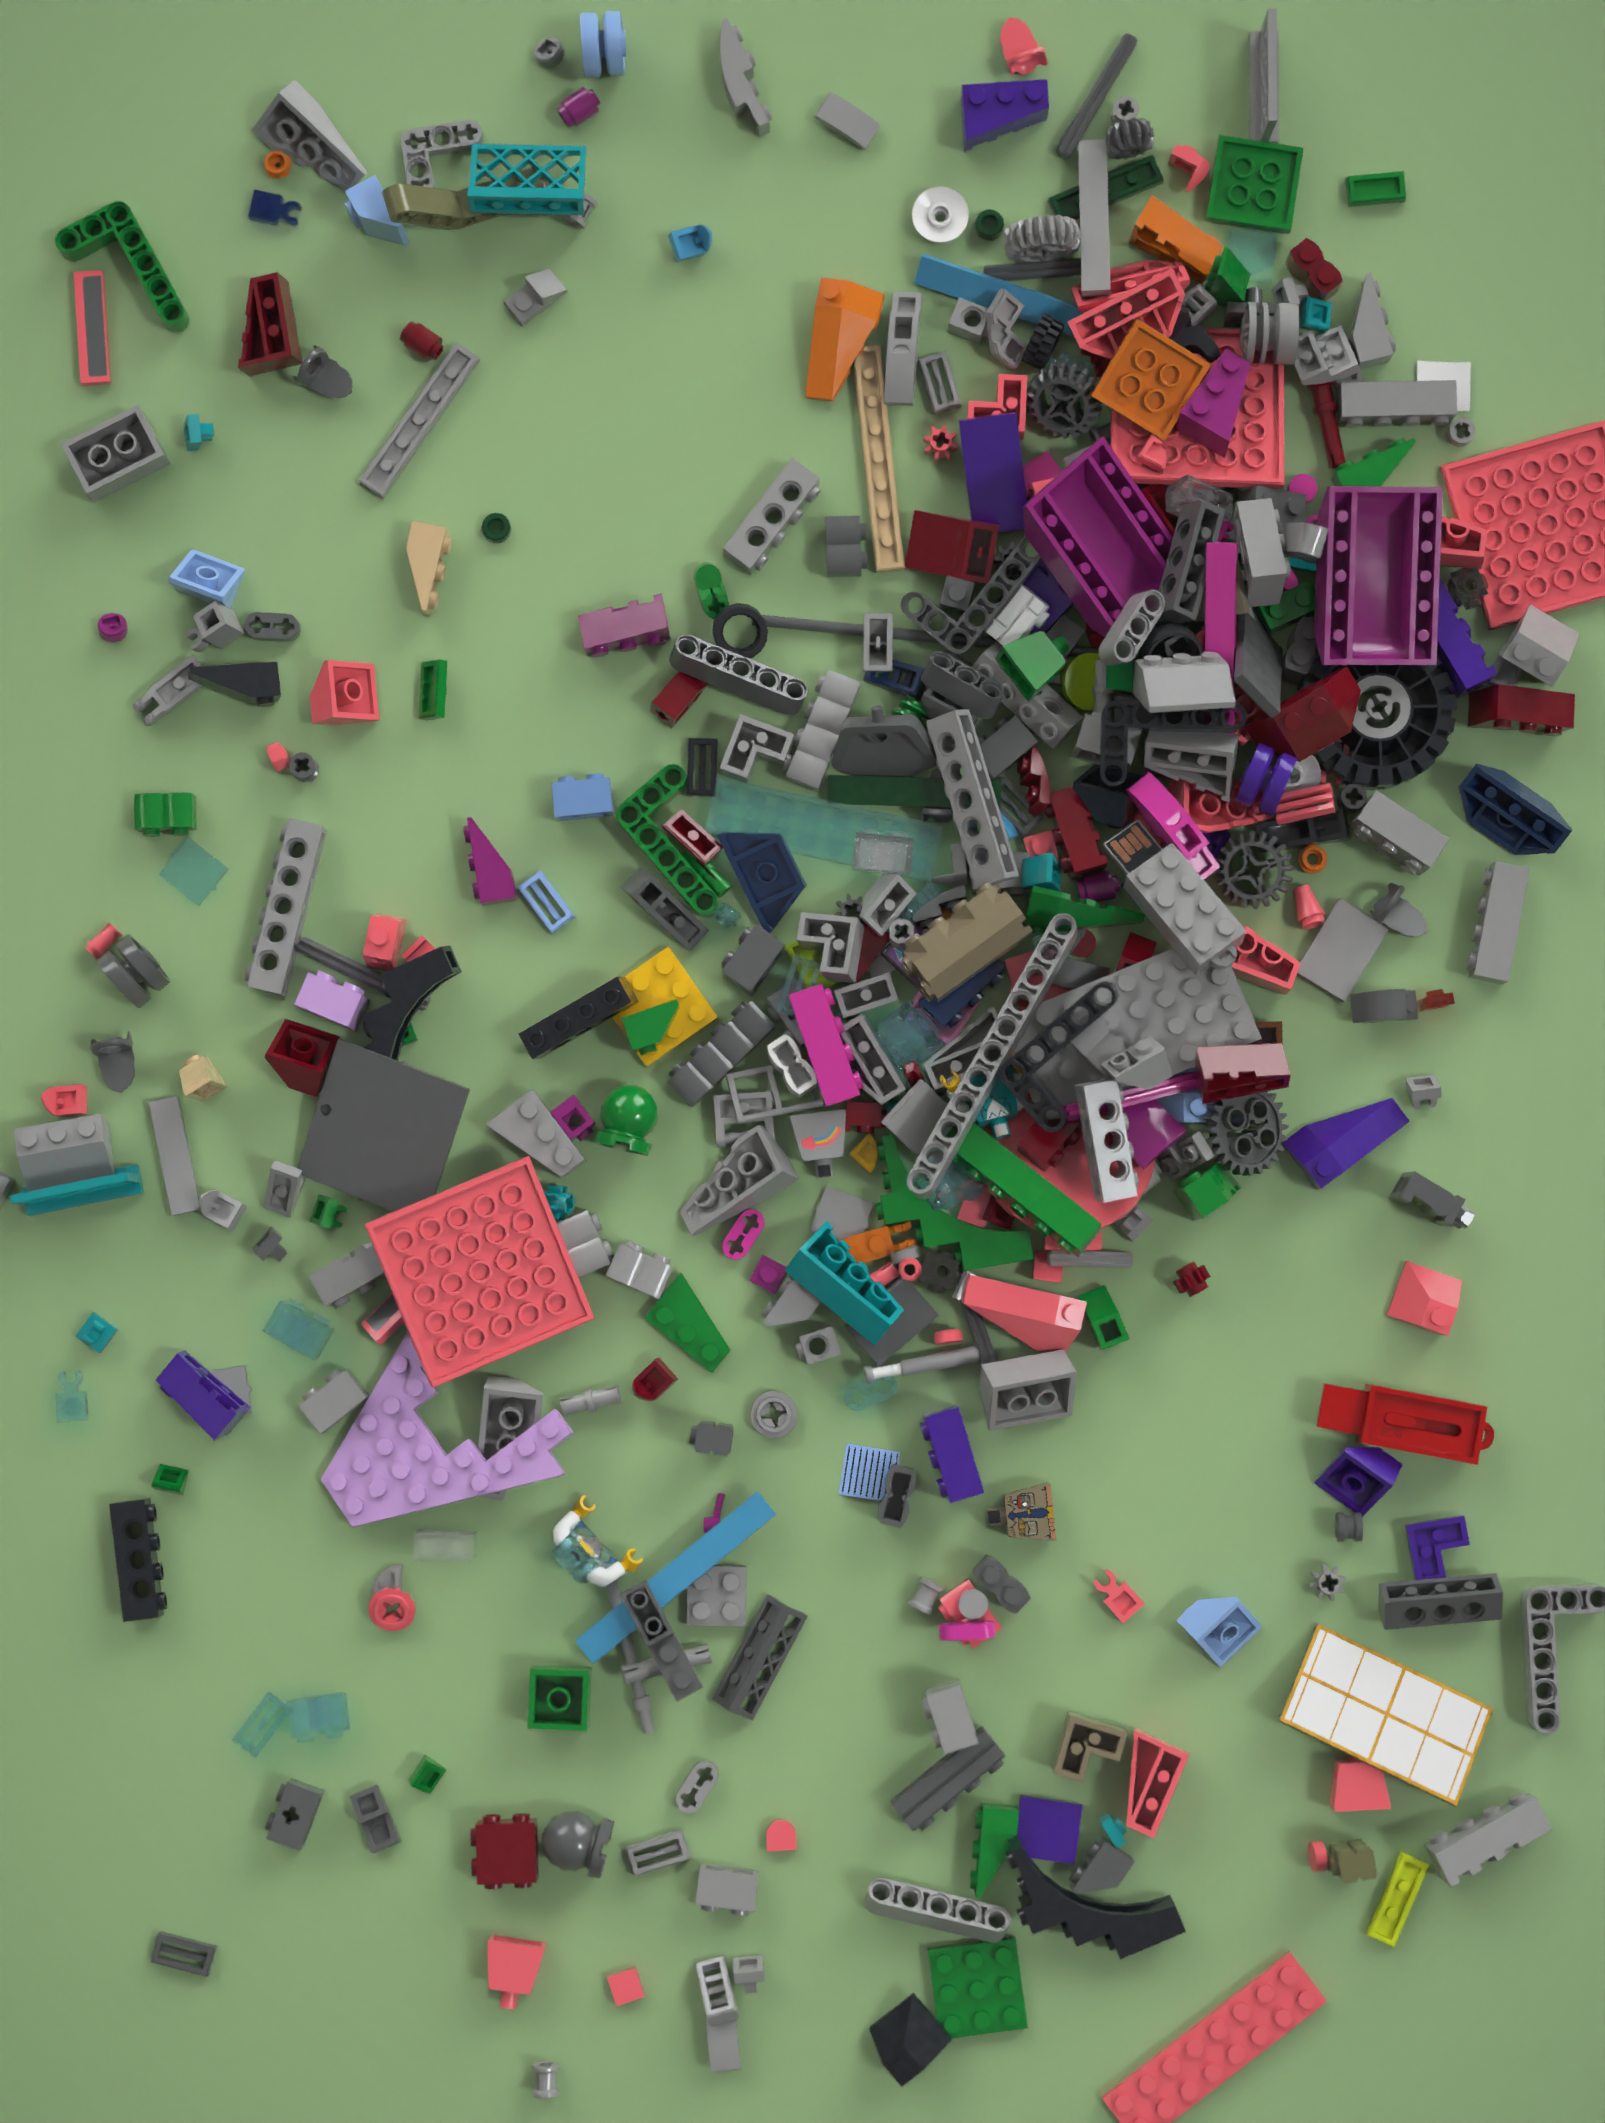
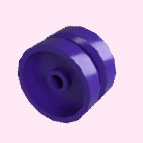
M1259 743L1253 759H1249L1239 783L1242 785L1235 802L1249 807L1254 803L1257 793L1261 792L1263 796L1258 806L1259 811L1273 817L1297 757L1282 753L1275 767H1270L1274 750L1272 747Z

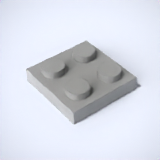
M713 1566L687 1587V1625L746 1626L747 1566Z

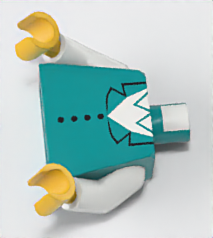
M1017 1065L1008 1067V1075L1012 1079L1018 1080L1021 1078L1022 1071ZM951 1070L953 1074L951 1082L946 1083L942 1074L939 1077L940 1082L948 1088L949 1100L961 1082L960 1077L953 1070ZM981 1075L976 1076L972 1079L971 1085L981 1087L986 1083L987 1078ZM1000 1077L974 1121L980 1128L990 1126L995 1140L1011 1136L1007 1121L1016 1119L1018 1111L1023 1108V1105L1005 1086ZM962 1101L957 1106V1110L966 1113L972 1108V1103Z

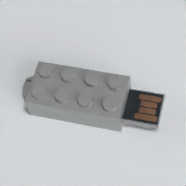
M1136 820L1103 844L1104 849L1126 874L1123 888L1196 976L1210 966L1222 970L1234 963L1237 955L1236 947L1243 943L1247 931L1173 842L1162 849L1140 821Z

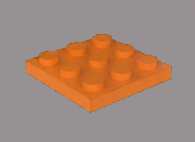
M1135 319L1090 396L1165 441L1177 422L1180 411L1194 394L1211 364L1142 321Z

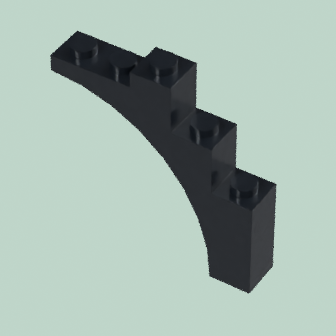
M450 945L436 948L380 975L383 980L381 983L383 992L388 998H391L392 1002L362 1015L364 1020L363 1029L370 1039L372 1038L373 1043L363 1048L399 1061L404 1036L416 1012L437 988L462 972Z
M1018 1836L1007 1840L1011 1849L1006 1852L1012 1870L1018 1867L1022 1876L1017 1878L1023 1895L1018 1897L1021 1908L1016 1909L1023 1927L1029 1925L1032 1934L1061 1924L1066 1938L1073 1937L1076 1947L1104 1936L1109 1950L1113 1951L1116 1949L1119 1958L1123 1959L1186 1932L1170 1895L1147 1902L1130 1904L1105 1903L1081 1897L1061 1887L1044 1874L1030 1858Z

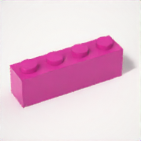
M819 984L790 994L789 998L826 1107L859 1096L858 1089L864 1087L859 1072H852L849 1061L854 1060L849 1043L845 1045L842 1043L840 1033L845 1031L840 1016L834 1017L830 1006L834 1005L835 1002L830 988L824 989L823 984Z

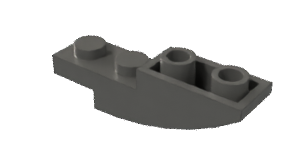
M645 1580L621 1593L622 1600L676 1701L678 1702L702 1689L703 1686L647 1581Z

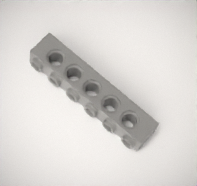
M953 710L926 721L928 737L936 753V764L942 773L945 783V794L951 803L953 821L958 827L962 840L961 848L967 857L970 867L969 874L975 883V887L980 888L988 882L993 886L1018 877L1019 873L970 710ZM953 739H954V741H955V748H954V749H953V747H952V740H953ZM961 766L964 771L963 777L960 774ZM969 795L972 797L971 805L969 803ZM978 822L980 824V832L977 830ZM986 850L988 851V854H989V859H988V861H987V859H986V857H985V852H986Z
M289 818L288 824H284L280 834V841L283 842L281 852L276 853L273 861V869H276L274 880L269 881L266 889V897H269L267 908L262 909L259 917V925H262L260 936L254 938L252 953H255L253 964L247 966L245 981H248L247 987L253 990L286 997L297 946L300 941L327 829L322 825ZM296 845H304V855L300 858H293L292 849ZM296 872L298 874L297 883L293 886H286L285 877L287 874ZM283 900H290V911L286 914H279V903ZM276 928H283V939L279 942H272V931ZM269 956H276V967L272 970H266L264 968L265 959Z

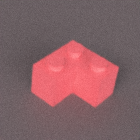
M998 374L996 402L968 401L967 419L1016 412L1019 439L1023 441L1026 419L1027 375Z

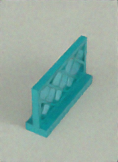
M472 144L470 183L467 194L470 213L584 215L586 146ZM478 154H491L495 159L484 166L478 160ZM512 154L520 155L523 160L514 167L505 160ZM540 155H548L552 159L543 167L534 161ZM567 156H580V161L571 168L562 160ZM501 163L508 172L498 179L491 170ZM530 164L537 172L526 179L519 171ZM556 165H559L565 173L555 180L548 172ZM485 175L493 182L489 187H476V182ZM513 176L522 183L518 187H507L504 184ZM542 176L550 183L546 188H536L533 185ZM572 177L578 183V189L564 188L561 184Z
M136 1164L116 1168L113 1175L33 1191H27L26 1187H22L23 1193L10 1195L11 1204L26 1206L27 1215L34 1216L143 1194L144 1189L140 1167Z

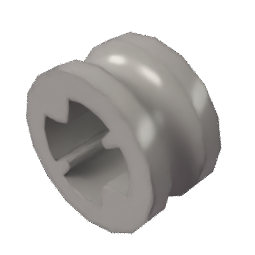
M1466 418L1456 419L1447 431L1449 442L1457 447L1467 445L1475 435L1474 424ZM1461 426L1466 429L1465 435L1468 437L1465 438L1463 435L1461 439L1458 438L1455 427L1458 429Z

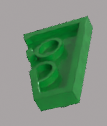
M680 1273L645 1316V1319L713 1373L731 1349L683 1274Z

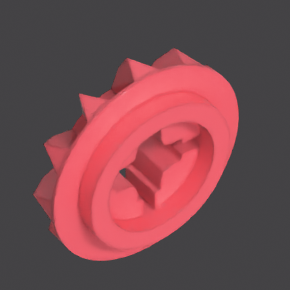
M386 1586L383 1590L375 1592L370 1600L368 1611L371 1620L378 1627L387 1631H399L409 1626L415 1617V1602L410 1598V1593H404L399 1587L388 1589ZM387 1603L390 1605L400 1603L397 1609L398 1612L392 1610L385 1614L388 1607Z

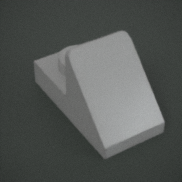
M550 269L526 276V285L504 301L505 306L522 326L530 322L567 292Z
M274 1161L270 1169L263 1208L291 1218L306 1179L305 1176H302V1170Z

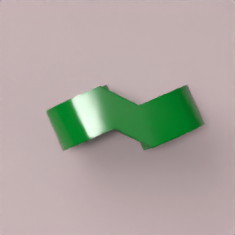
M703 562L698 564L694 570V582L704 613L709 618L715 620L717 614L729 605V601L719 569L712 563Z

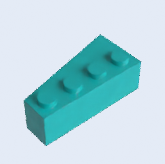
M826 1221L798 1250L784 1271L875 1346L904 1310L880 1282H874L870 1278L867 1266L862 1261L858 1263L848 1252L850 1249L849 1245L843 1239L839 1241L832 1233L834 1228Z

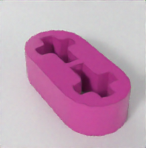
M755 1209L744 1211L733 1225L723 1242V1251L728 1258L733 1260L743 1258L754 1244L764 1227V1218L759 1211ZM755 1214L758 1216L757 1222L760 1225L757 1229L752 1227L746 1235L742 1232L747 1224L744 1218L746 1216L752 1217ZM741 1234L745 1237L741 1243V1247L744 1248L743 1252H735L732 1255L729 1253L731 1247L728 1245V1242L730 1240L735 1242Z
M995 1621L952 1622L938 1625L939 1640L942 1641L985 1639L996 1636Z

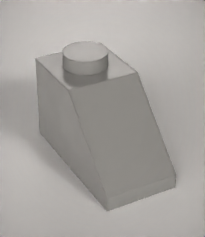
M898 873L882 874L865 894L860 917L878 936H883L892 922L896 920L917 893Z

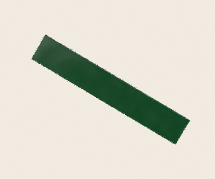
M828 775L827 804L951 807L950 800L945 794L943 778ZM990 779L998 807L1001 809L1002 780ZM969 795V803H970V805H971V803H972V797H971V795Z

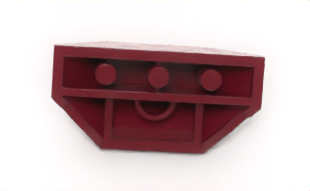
M1344 665L1280 703V713L1273 718L1263 713L1244 724L1257 747L1259 743L1272 747L1274 755L1280 756L1282 753H1287L1297 757V761L1301 762L1351 732L1361 689L1347 665Z

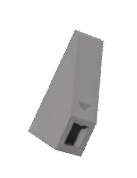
M1367 273L1362 282L1349 338V344L1360 370L1389 363L1393 352L1396 350L1394 338L1392 335H1388L1386 325H1388L1387 312L1385 308L1380 307L1378 299L1381 296L1380 287L1377 281H1373L1371 273Z

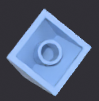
M191 549L170 575L168 582L178 592L210 604L216 600L231 608L245 569Z

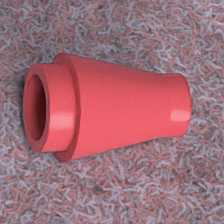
M1307 884L1295 888L1293 892L1296 901L1298 924H1301L1304 930L1324 924V916L1326 914L1313 894L1310 885Z

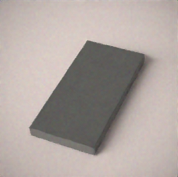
M1247 612L1238 616L1234 681L1269 717L1273 718L1280 713L1283 649Z

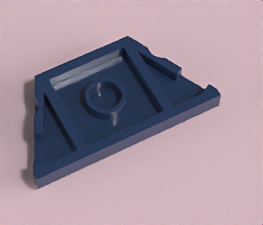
M719 833L717 837L762 928L771 933L807 886L782 833Z

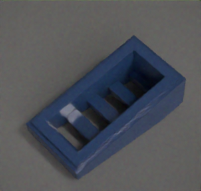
M892 659V668L895 671L891 682L887 681L890 672H882L880 678H876L877 672L866 671L863 678L864 682L905 697L906 695L911 696L917 701L921 700L926 687L921 681L924 668ZM904 672L906 673V676L904 678L902 685H900L899 681L902 676V673ZM914 676H915V680H914V683H913V685H912V688H910L911 683H912V680H913V678H914Z

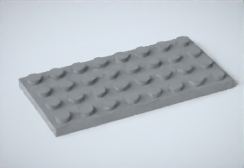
M1170 949L1040 1003L1017 1044L1014 1054L1090 989L1104 981L1113 983L1119 991L1118 1001L1103 1014L1110 1023L1107 1029L1114 1035L1117 1032L1121 1033L1130 1042L1127 1048L1149 1036L1153 1037L1166 1049L1173 1075L1195 1067L1196 1047L1248 1045L1262 1038L1232 966L1222 970L1210 966L1196 976L1174 949ZM1099 988L1097 991V998L1101 1003L1106 1004L1111 1001L1112 995L1108 989ZM1077 1007L1074 1012L1076 1020L1079 1021L1088 1011L1083 1007ZM1003 1026L1007 1036L1014 1033L1015 1028L1013 1026ZM1059 1026L1054 1027L1052 1030L1053 1038L1059 1042L1066 1040L1064 1037L1066 1034L1065 1029ZM1071 1043L1035 1072L1064 1106L1077 1102L1074 1085L1105 1079ZM1035 1045L1030 1048V1055L1034 1060L1040 1061L1044 1058V1051L1040 1046ZM1119 1083V1084L1122 1086V1089H1127V1088L1135 1087V1086H1131V1085ZM1034 1087L1028 1088L1032 1101L1039 1102L1041 1099L1040 1091ZM1048 1110L1046 1113L1047 1120L1060 1118L1059 1113L1055 1110Z

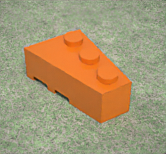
M1153 195L1137 219L1129 242L1160 261L1171 263L1175 261L1183 262L1188 276L1201 284H1204L1215 256H1220L1223 246L1215 237L1205 234Z

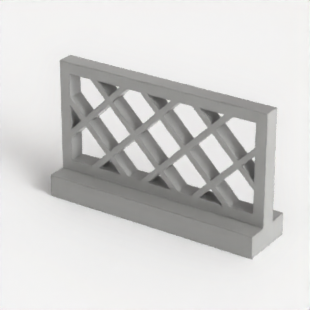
M1268 9L1261 30L1250 31L1249 139L1276 144L1279 143V31H1277V9Z

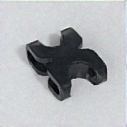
M1182 304L1169 339L1193 354L1201 355L1210 363L1216 361L1220 357L1217 345L1202 327L1192 326L1189 311Z

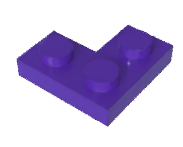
M1464 1515L1405 1525L1414 1580L1445 1578L1441 1550L1470 1545Z

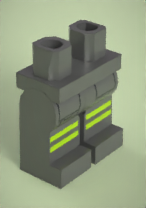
M1415 1171L1402 1173L1389 1196L1390 1199L1398 1204L1410 1202L1416 1204L1426 1216L1434 1217L1433 1222L1439 1226L1452 1225L1457 1229L1461 1227L1468 1228L1475 1216L1473 1211L1463 1206L1466 1199L1459 1195H1452L1449 1191Z

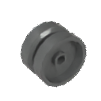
M127 934L117 942V949L125 961L116 953L107 951L97 959V963L124 996L136 1007L141 1008L151 999L150 992L143 981L157 991H161L171 981L154 956L130 934Z

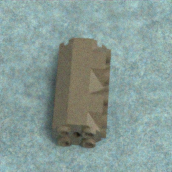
M990 882L984 884L975 892L977 894L975 898L969 902L964 899L952 908L953 913L950 919L945 921L942 916L928 925L929 930L925 934L920 936L917 933L904 943L906 947L904 948L903 964L901 966L910 979L915 977L920 985L918 989L928 1002L934 999L938 1003L1031 936L1032 929L1030 925L1024 928L1021 923L1026 919L1024 914L1007 892L1004 891L1000 894L1001 887L998 884L992 886Z

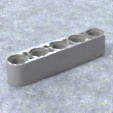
M885 1878L873 1880L864 1899L866 1909L875 1915L993 1943L999 1942L1004 1938L1011 1922L1009 1912L1003 1907ZM873 1893H881L886 1899L878 1900L874 1897ZM902 1900H910L915 1906L907 1907L903 1904ZM931 1907L941 1908L943 1914L934 1913ZM960 1914H968L972 1921L963 1920ZM989 1921H997L1001 1928L992 1927Z

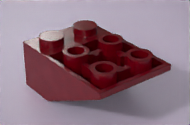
M914 510L905 567L987 584L990 580L999 524Z

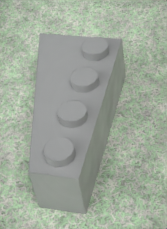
M371 1242L350 1252V1256L346 1258L345 1256L340 1257L309 1275L324 1306L330 1307L333 1305L335 1309L350 1302L348 1296L359 1291L360 1295L374 1289L376 1287L374 1282L385 1277Z
M1525 1792L1517 1793L1508 1799L1509 1803L1501 1807L1498 1805L1491 1806L1482 1811L1483 1816L1472 1820V1818L1464 1819L1456 1824V1829L1448 1833L1441 1831L1432 1835L1429 1838L1430 1842L1424 1844L1439 1877L1450 1887H1453L1460 1883L1458 1876L1461 1874L1469 1873L1474 1875L1482 1870V1862L1486 1860L1489 1862L1498 1861L1507 1856L1510 1846L1513 1845L1514 1848H1521L1552 1830L1535 1796L1530 1793L1525 1794Z

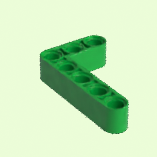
M122 201L112 202L66 226L56 234V247L65 259L72 262L82 260L118 240L159 317L168 330L181 332L188 327L189 315L139 222L126 203ZM127 214L123 222H115L117 216ZM102 227V230L98 235H90L91 231L94 228ZM140 238L137 246H128L132 239ZM69 241H77L75 247H73L72 249H65V246ZM148 262L154 263L151 270L142 271L144 264ZM159 287H167V291L163 295L155 296V292ZM174 311L180 312V316L176 320H168L170 313Z
M668 764L620 804L616 811V818L621 828L693 911L701 917H710L718 909L716 894L650 819L680 794L687 784L684 769L677 764ZM676 772L682 777L679 784L672 786L666 783L667 775ZM649 791H655L660 795L659 800L654 804H648L644 801V796ZM627 810H635L638 813L637 819L632 823H626L622 820V815ZM646 831H652L657 836L655 842L650 845L641 842V836ZM664 853H672L675 856V862L671 866L666 867L660 864V857ZM682 875H691L694 878V884L689 888L679 886L678 881ZM702 896L712 898V907L708 910L698 908L697 901Z

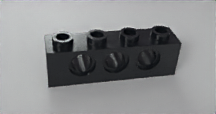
M617 976L520 1032L519 1036L531 1058L541 1059L632 1007L639 1001L626 977Z
M150 1498L109 1504L123 1622L160 1617L164 1615V1610L167 1609V1596L165 1592L161 1591L160 1580L164 1579V1569L162 1563H158L157 1551H160V1537L158 1533H154L153 1522L157 1520L156 1506L151 1504ZM133 1522H137L142 1526L143 1532L139 1538L134 1537L130 1532V1526ZM137 1551L142 1552L146 1557V1563L143 1567H139L134 1563L133 1557ZM139 1581H145L149 1585L150 1591L147 1596H142L138 1593L137 1585Z

